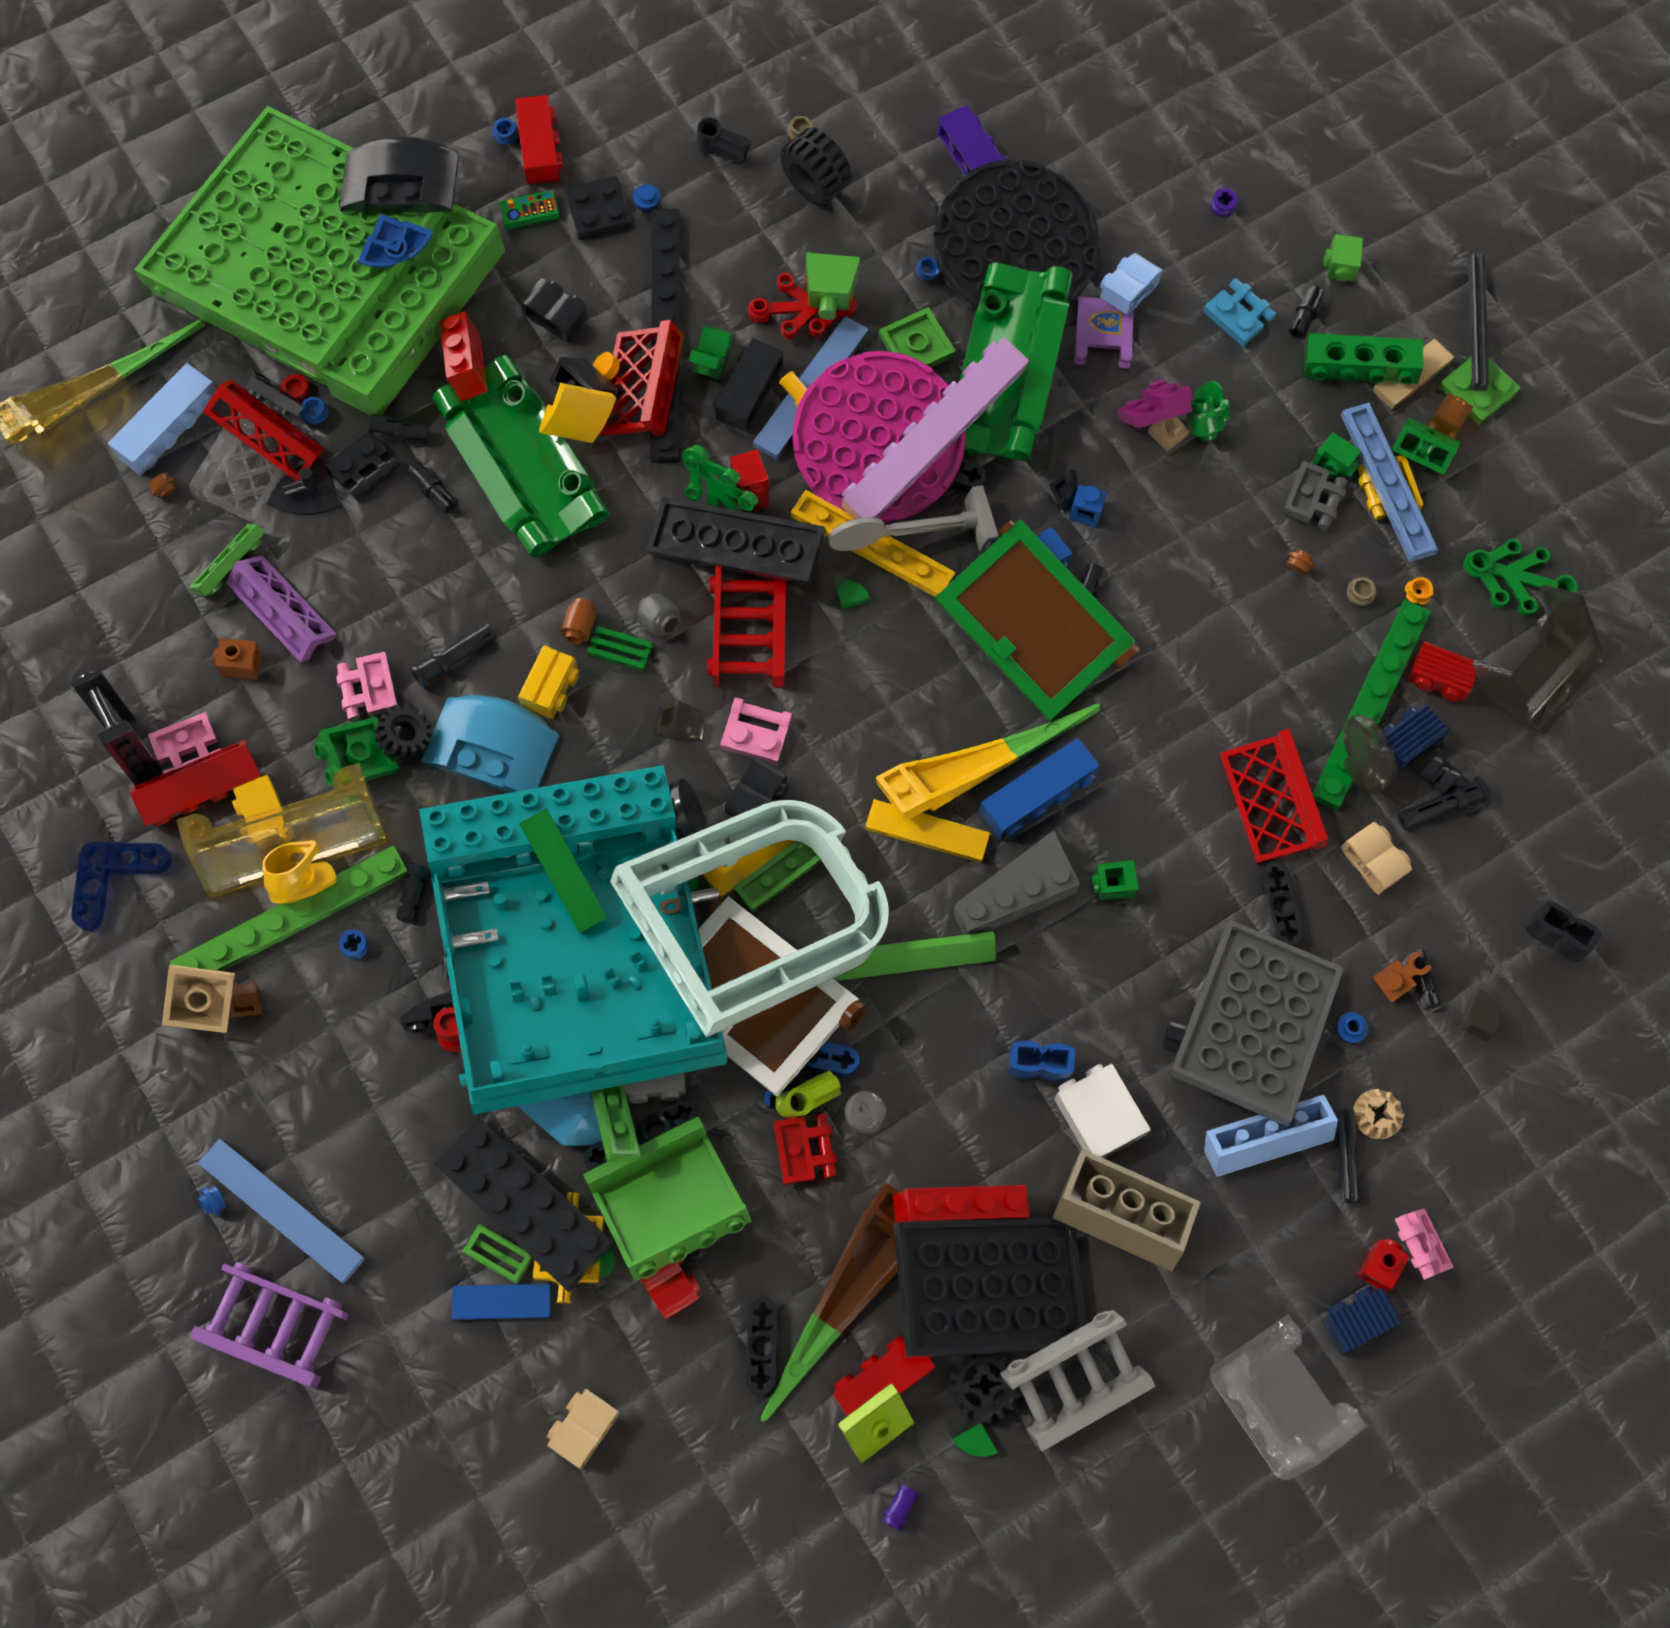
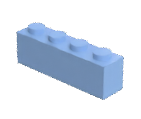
M186 363L107 443L114 456L140 476L146 470L151 469L156 464L157 459L167 449L172 448L177 438L186 429H190L195 424L197 418L203 413L202 411L216 391L213 382Z
M1325 1095L1298 1102L1289 1126H1285L1265 1116L1257 1115L1206 1131L1204 1152L1216 1177L1333 1141L1338 1119Z

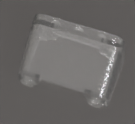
M1289 1314L1218 1361L1210 1368L1209 1373L1213 1385L1271 1470L1283 1480H1291L1315 1467L1367 1427L1354 1407L1343 1402L1332 1406L1300 1361L1294 1350L1302 1343L1301 1331Z

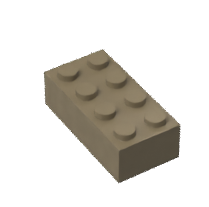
M1081 1149L1071 1169L1053 1218L1172 1272L1184 1253L1201 1202Z

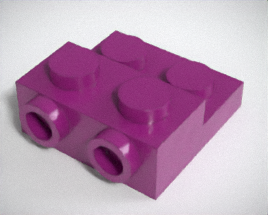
M1158 380L1150 383V388L1141 390L1142 399L1128 401L1125 403L1126 407L1117 409L1119 421L1142 428L1192 412L1190 403L1193 401V396L1189 386L1180 387L1178 382L1168 383L1166 380Z

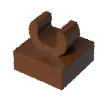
M250 980V984L239 985L238 982H234L230 1005L231 1018L262 1014L263 1003L255 980Z

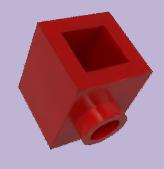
M1380 1239L1373 1244L1356 1277L1376 1289L1383 1287L1385 1292H1388L1395 1286L1410 1256L1403 1252V1247L1397 1242L1390 1239L1385 1241Z

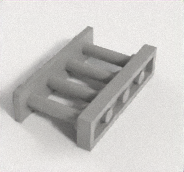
M1114 1310L1097 1314L1092 1322L1026 1359L1012 1362L1006 1370L1000 1373L1002 1379L1012 1390L1018 1386L1020 1387L1035 1419L1034 1424L1026 1428L1031 1440L1041 1451L1156 1387L1151 1376L1139 1365L1132 1367L1116 1332L1125 1327L1127 1323ZM1105 1338L1120 1370L1119 1376L1107 1383H1104L1088 1349L1089 1346ZM1077 1354L1092 1387L1090 1393L1079 1399L1075 1398L1059 1364ZM1047 1370L1064 1403L1062 1409L1051 1415H1047L1031 1381L1032 1378Z

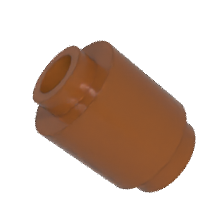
M575 598L568 605L560 630L561 634L565 636L566 641L572 644H581L589 640L596 618V606L594 603L586 599Z

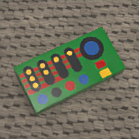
M552 190L498 201L505 230L559 219Z

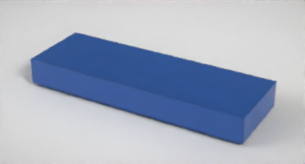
M551 1284L453 1286L452 1320L551 1318Z

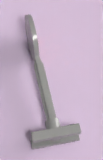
M975 486L971 488L964 500L967 512H961L960 515L897 522L890 525H885L881 519L875 517L858 518L833 529L828 536V542L835 550L851 551L871 545L883 536H900L962 528L963 530L973 529L979 552L986 551L991 546L990 540L998 539L999 535L983 486Z

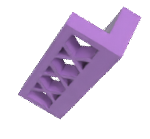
M262 555L235 563L226 584L300 663L310 659L317 645L334 640L336 633ZM259 567L266 575L256 572L253 568ZM271 587L280 589L285 595L275 592ZM289 606L299 609L303 614L294 612ZM308 626L318 629L321 634L316 635Z

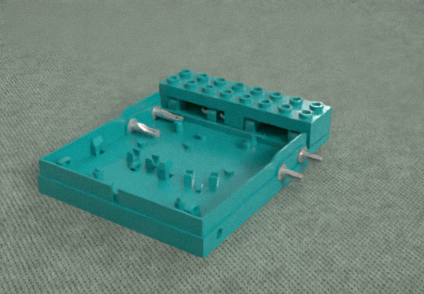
M664 765L419 809L465 1069L464 1074H459L461 1087H468L473 1115L727 1064V1050L722 1030L708 1037L705 1036L610 882L616 866L678 840L676 836V816ZM546 808L607 917L581 933L578 932L519 825L520 822ZM685 881L676 885L672 892L665 895L657 893L649 898L707 991H710L712 986L693 903L718 898L719 892L716 887L691 892L689 881Z

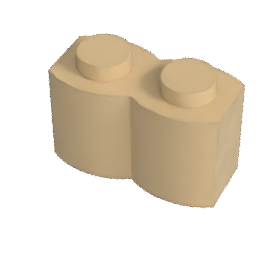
M1373 822L1348 839L1341 846V849L1351 864L1360 871L1370 888L1380 895L1405 877L1412 870L1408 855L1403 850H1398L1392 844L1389 831L1385 827Z
M587 1389L582 1394L577 1392L572 1397L566 1407L570 1411L563 1422L557 1420L546 1436L550 1439L547 1446L580 1470L586 1465L620 1414L619 1411Z

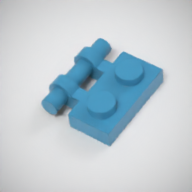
M1235 278L1229 284V287L1236 293L1231 296L1223 289L1204 306L1203 312L1244 347L1263 330L1264 324L1259 319L1263 316L1268 322H1271L1277 316V313L1270 308L1271 304L1265 299L1261 300L1252 292V287L1247 283L1243 284ZM1245 300L1254 309L1249 312L1240 303Z

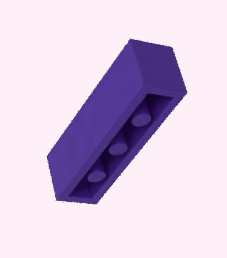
M968 105L938 118L937 135L963 175L990 162L1007 161L1003 154H999L995 148L992 136L985 133L981 127L978 115L972 113Z

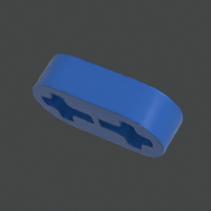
M825 1042L819 1049V1055L826 1056L828 1059L818 1058L816 1063H812L809 1060L804 1066L806 1069L823 1073L830 1070L833 1075L849 1077L859 1067V1055L854 1048ZM847 1054L850 1055L849 1059L854 1064H849L847 1069L841 1068V1063L833 1061L832 1058L842 1059L843 1055Z

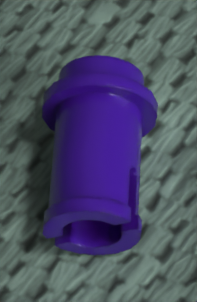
M899 1484L888 1511H883L882 1513L885 1516L882 1522L901 1531L902 1526H907L908 1524L905 1520L919 1494Z

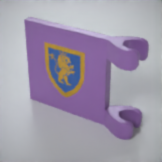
M1078 297L1074 364L1085 365L1088 347L1120 350L1119 368L1130 369L1133 354L1134 311L1126 315L1103 299Z

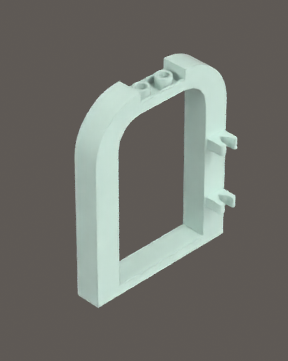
M795 800L769 802L616 866L610 881L706 1037L859 966L871 955L886 930L889 907L882 885L879 881L868 885L866 876L861 870H858L852 861L849 850L841 844L846 833L845 829L830 814L814 805ZM793 840L811 847L820 857L850 903L855 914V923L835 934L707 991L649 897L657 893L665 895L672 892L676 885L720 866L724 868L736 864L739 858L776 842Z

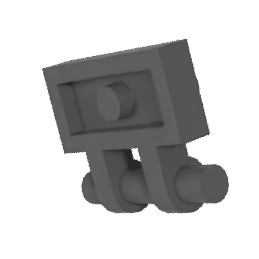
M1303 461L1282 513L1308 524L1314 514L1320 518L1317 527L1320 530L1327 531L1330 524L1337 517L1338 512L1336 509L1346 494L1344 488L1347 480L1343 477H1337L1334 483L1327 481L1329 470ZM1321 493L1328 496L1326 505L1318 502Z

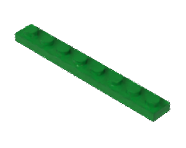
M1406 599L1401 603L1312 792L1315 801L1336 811L1340 808L1431 613L1430 610Z

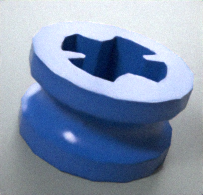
M347 930L339 938V949L348 959H361L368 952V941L359 930ZM355 938L357 942L361 940V943L357 944L358 950L352 951L350 947L346 950V947L350 945L349 940Z

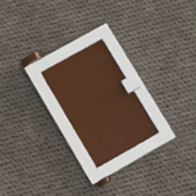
M729 896L724 901L717 899L712 903L709 908L711 916L698 929L712 989L797 951ZM832 978L723 1029L722 1033L727 1056L778 1097L839 1026L846 1031H851L861 1022L866 1014L867 1006Z

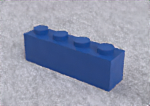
M1077 738L982 801L979 813L999 840L1007 835L1012 838L1024 829V824L1029 820L1037 821L1048 813L1049 810L1047 808L1055 803L1058 805L1065 803L1072 797V792L1080 786L1082 789L1090 786L1097 779L1096 774L1100 765L1080 739Z

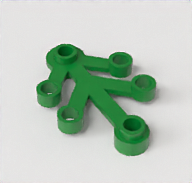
M699 445L689 447L683 452L682 459L686 468L690 470V483L684 489V493L690 500L698 501L704 494V488L701 485V479L703 478L708 484L707 505L719 507L721 500L727 509L742 511L740 507L745 511H752L757 505L758 498L754 493L735 487L741 479L737 471L711 462V456L708 451ZM733 498H735V499L738 500L739 506H738L737 503L733 500Z
M1516 539L1507 540L1503 546L1489 553L1485 550L1471 551L1464 559L1465 571L1474 578H1480L1491 594L1489 599L1491 606L1496 609H1502L1510 600L1509 593L1500 588L1493 576L1495 575L1504 579L1519 602L1518 612L1523 617L1533 616L1538 609V603L1529 596L1522 584L1552 592L1556 599L1562 601L1571 599L1578 589L1577 581L1570 575H1561L1556 580L1525 572V570L1533 566L1543 567L1550 559V552L1544 547L1536 548L1532 554L1507 566L1496 563L1505 557L1514 559L1519 555L1522 550V544ZM1508 546H1513L1516 552L1510 551ZM1536 554H1541L1544 560L1538 559ZM1474 562L1481 564L1482 568L1475 566ZM1558 587L1564 588L1566 593L1560 591ZM1495 596H1501L1504 602L1497 601ZM1524 604L1530 605L1532 610L1525 609Z

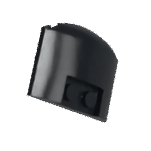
M409 136L385 137L363 143L347 152L339 209L340 211L452 212L459 153L441 143Z

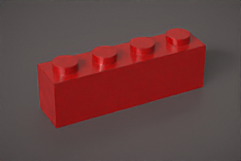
M242 740L130 788V795L145 826L153 823L157 827L169 822L173 814L180 811L183 814H188L199 809V803L209 799L212 802H216L229 795L228 791L260 778L261 772L246 740Z
M1026 1185L909 1188L893 1195L895 1223L908 1221L1026 1219L1030 1217Z

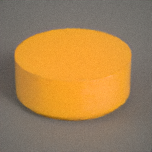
M604 352L596 358L593 366L609 381L617 374L620 362L610 352Z

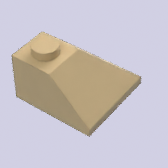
M169 965L162 1025L227 1033L235 973Z

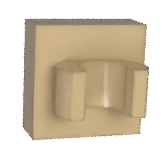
M1177 417L1154 423L1149 427L1148 433L1168 452L1188 436L1189 430Z

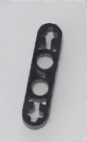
M681 1100L634 1123L638 1145L640 1146L656 1138L648 1134L649 1129L653 1125H663L665 1127L664 1134L672 1130L668 1122L670 1118L674 1123V1128L697 1116L700 1119L697 1106L689 1100ZM683 1112H686L690 1117L686 1121L680 1115ZM602 1140L588 1147L584 1153V1162L589 1171L607 1162ZM601 1155L604 1162L601 1164L596 1162L595 1157Z

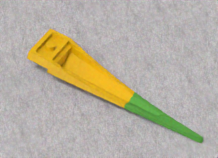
M1100 704L1092 705L1052 722L989 743L931 758L902 763L876 776L877 784L903 819L907 821L928 809L932 811L938 809L1101 710Z

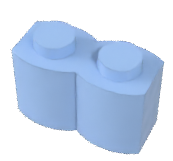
M1137 253L1132 254L1129 258L1124 257L1118 264L1116 271L1112 274L1108 273L1102 280L1100 298L1126 315H1129L1159 284L1162 269Z

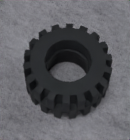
M805 128L779 154L781 166L790 183L801 195L815 204H827L852 181L851 167L843 151L829 136L816 128Z

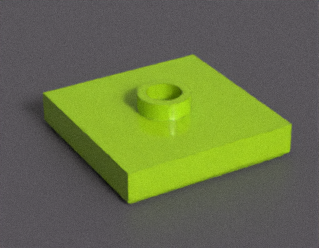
M891 1384L842 1420L838 1426L856 1457L863 1463L913 1425L914 1421L898 1391Z

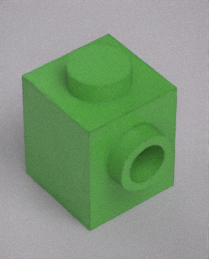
M1335 234L1330 249H1326L1323 266L1328 267L1327 278L1336 279L1341 282L1355 281L1361 267L1363 238Z

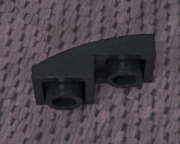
M451 991L431 997L404 1013L400 1017V1024L404 1030H410V1033L428 1031V1027L434 1026L435 1014L442 1009L454 1007Z

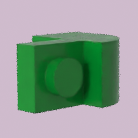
M704 326L698 349L691 350L689 361L694 363L692 371L720 379L730 358L736 334L712 326Z

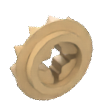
M1379 1088L1366 1091L1356 1100L1353 1108L1356 1126L1363 1134L1370 1138H1389L1402 1127L1405 1114L1401 1108V1101H1398L1392 1095V1092H1385ZM1384 1104L1385 1110L1383 1114L1387 1116V1119L1381 1118L1373 1124L1375 1113L1371 1108L1377 1109Z

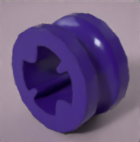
M1229 188L1217 190L1211 202L1212 211L1221 217L1230 216L1235 211L1238 197ZM1224 199L1226 200V203L1229 202V204L1227 206L1222 205L1223 202L1220 203V200Z

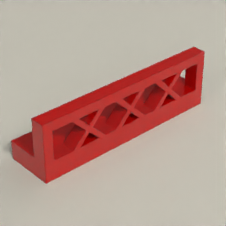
M228 379L219 385L202 411L295 481L301 480L300 471H296L289 465L287 455L296 454L306 461L301 470L304 468L310 469L313 463L326 450L259 399L249 394L247 390L232 379ZM220 398L229 404L231 416H222L213 409ZM248 418L252 421L256 433L247 434L242 431L239 419ZM272 436L278 441L280 451H269L265 447L263 437Z

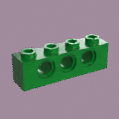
M1308 334L1305 347L1304 378H1313L1315 380L1339 379L1345 382L1354 380L1370 381L1372 383L1391 381L1398 382L1401 385L1419 383L1423 370V339Z

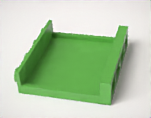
M698 1116L640 1145L641 1157L637 1162H606L583 1174L634 1281L641 1278H649L658 1269L670 1263H678L684 1260L689 1253L699 1248H707L713 1245L720 1237L728 1233L739 1232L746 1224L752 1222L746 1205L741 1201Z

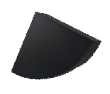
M1068 469L1050 484L1057 505L1061 510H1067L1076 496L1078 481L1075 470Z

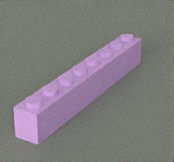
M1005 337L998 343L993 341L982 353L984 357L977 364L973 361L964 370L963 375L965 377L958 384L953 381L944 390L943 395L945 397L938 404L933 401L924 410L923 415L925 417L918 424L915 421L912 422L903 432L905 437L898 444L892 442L883 452L884 458L878 464L875 462L871 463L862 473L864 478L857 485L853 482L842 493L844 498L842 499L841 507L854 519L863 517L879 518L1026 370L1029 360Z

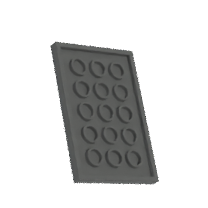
M1229 919L1169 1075L1285 1126H1289L1344 968Z

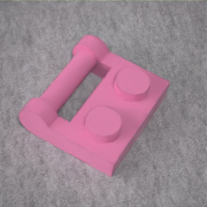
M735 697L720 743V749L778 765L793 713L772 711L744 703V699ZM743 714L778 724V731L739 721L740 716Z

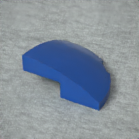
M380 214L372 236H368L358 259V264L385 268L395 266V264L407 259L411 260L426 247L434 232L409 221L403 223Z

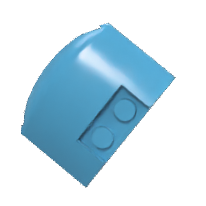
M485 695L450 697L446 700L430 743L420 762L421 764L508 793L534 789L540 786L558 742L559 735L538 714L512 701Z

